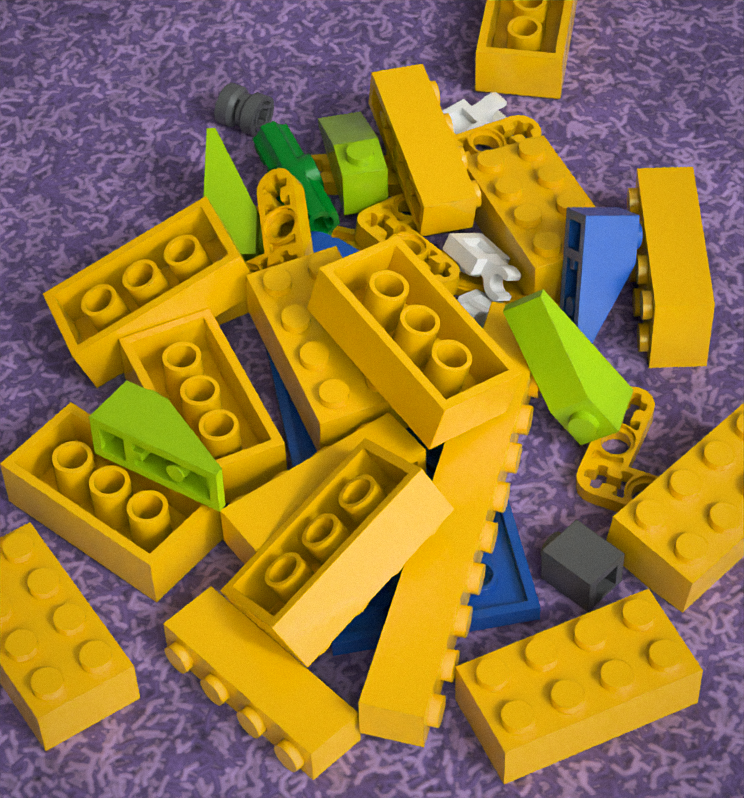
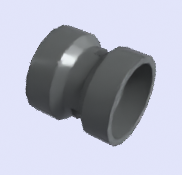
M231 82L222 89L217 98L214 111L215 120L217 123L227 127L237 125L243 133L255 137L259 132L256 129H260L264 124L271 122L274 112V101L272 97L259 92L250 94L246 87Z

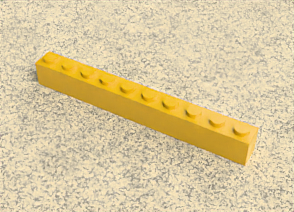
M491 302L483 329L523 372V375L506 413L460 434L444 444L432 482L455 510L444 520L438 531L429 537L404 564L358 702L360 733L424 747L430 727L439 728L441 725L446 704V696L441 695L444 681L453 683L455 679V666H458L460 651L454 649L458 637L467 638L473 607L467 605L471 594L480 595L486 570V565L481 563L484 552L492 554L494 550L498 523L493 522L496 512L504 513L507 507L510 483L505 481L508 472L516 474L518 471L522 444L517 442L519 435H528L531 428L534 407L529 405L531 397L539 398L541 395L503 313L507 304Z

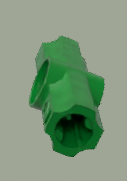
M275 121L264 124L252 140L256 153L267 169V173L272 169L284 168L302 183L305 192L310 231L323 232L331 236L335 227L340 224L336 208L324 190L320 172L312 156L309 153H303L287 124H278ZM280 196L277 197V200H278L282 205H285V204L281 201Z

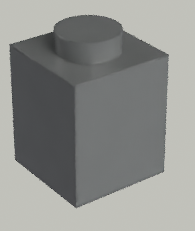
M576 519L562 533L559 531L554 532L543 544L540 552L542 557L541 578L589 612L622 581L625 553Z

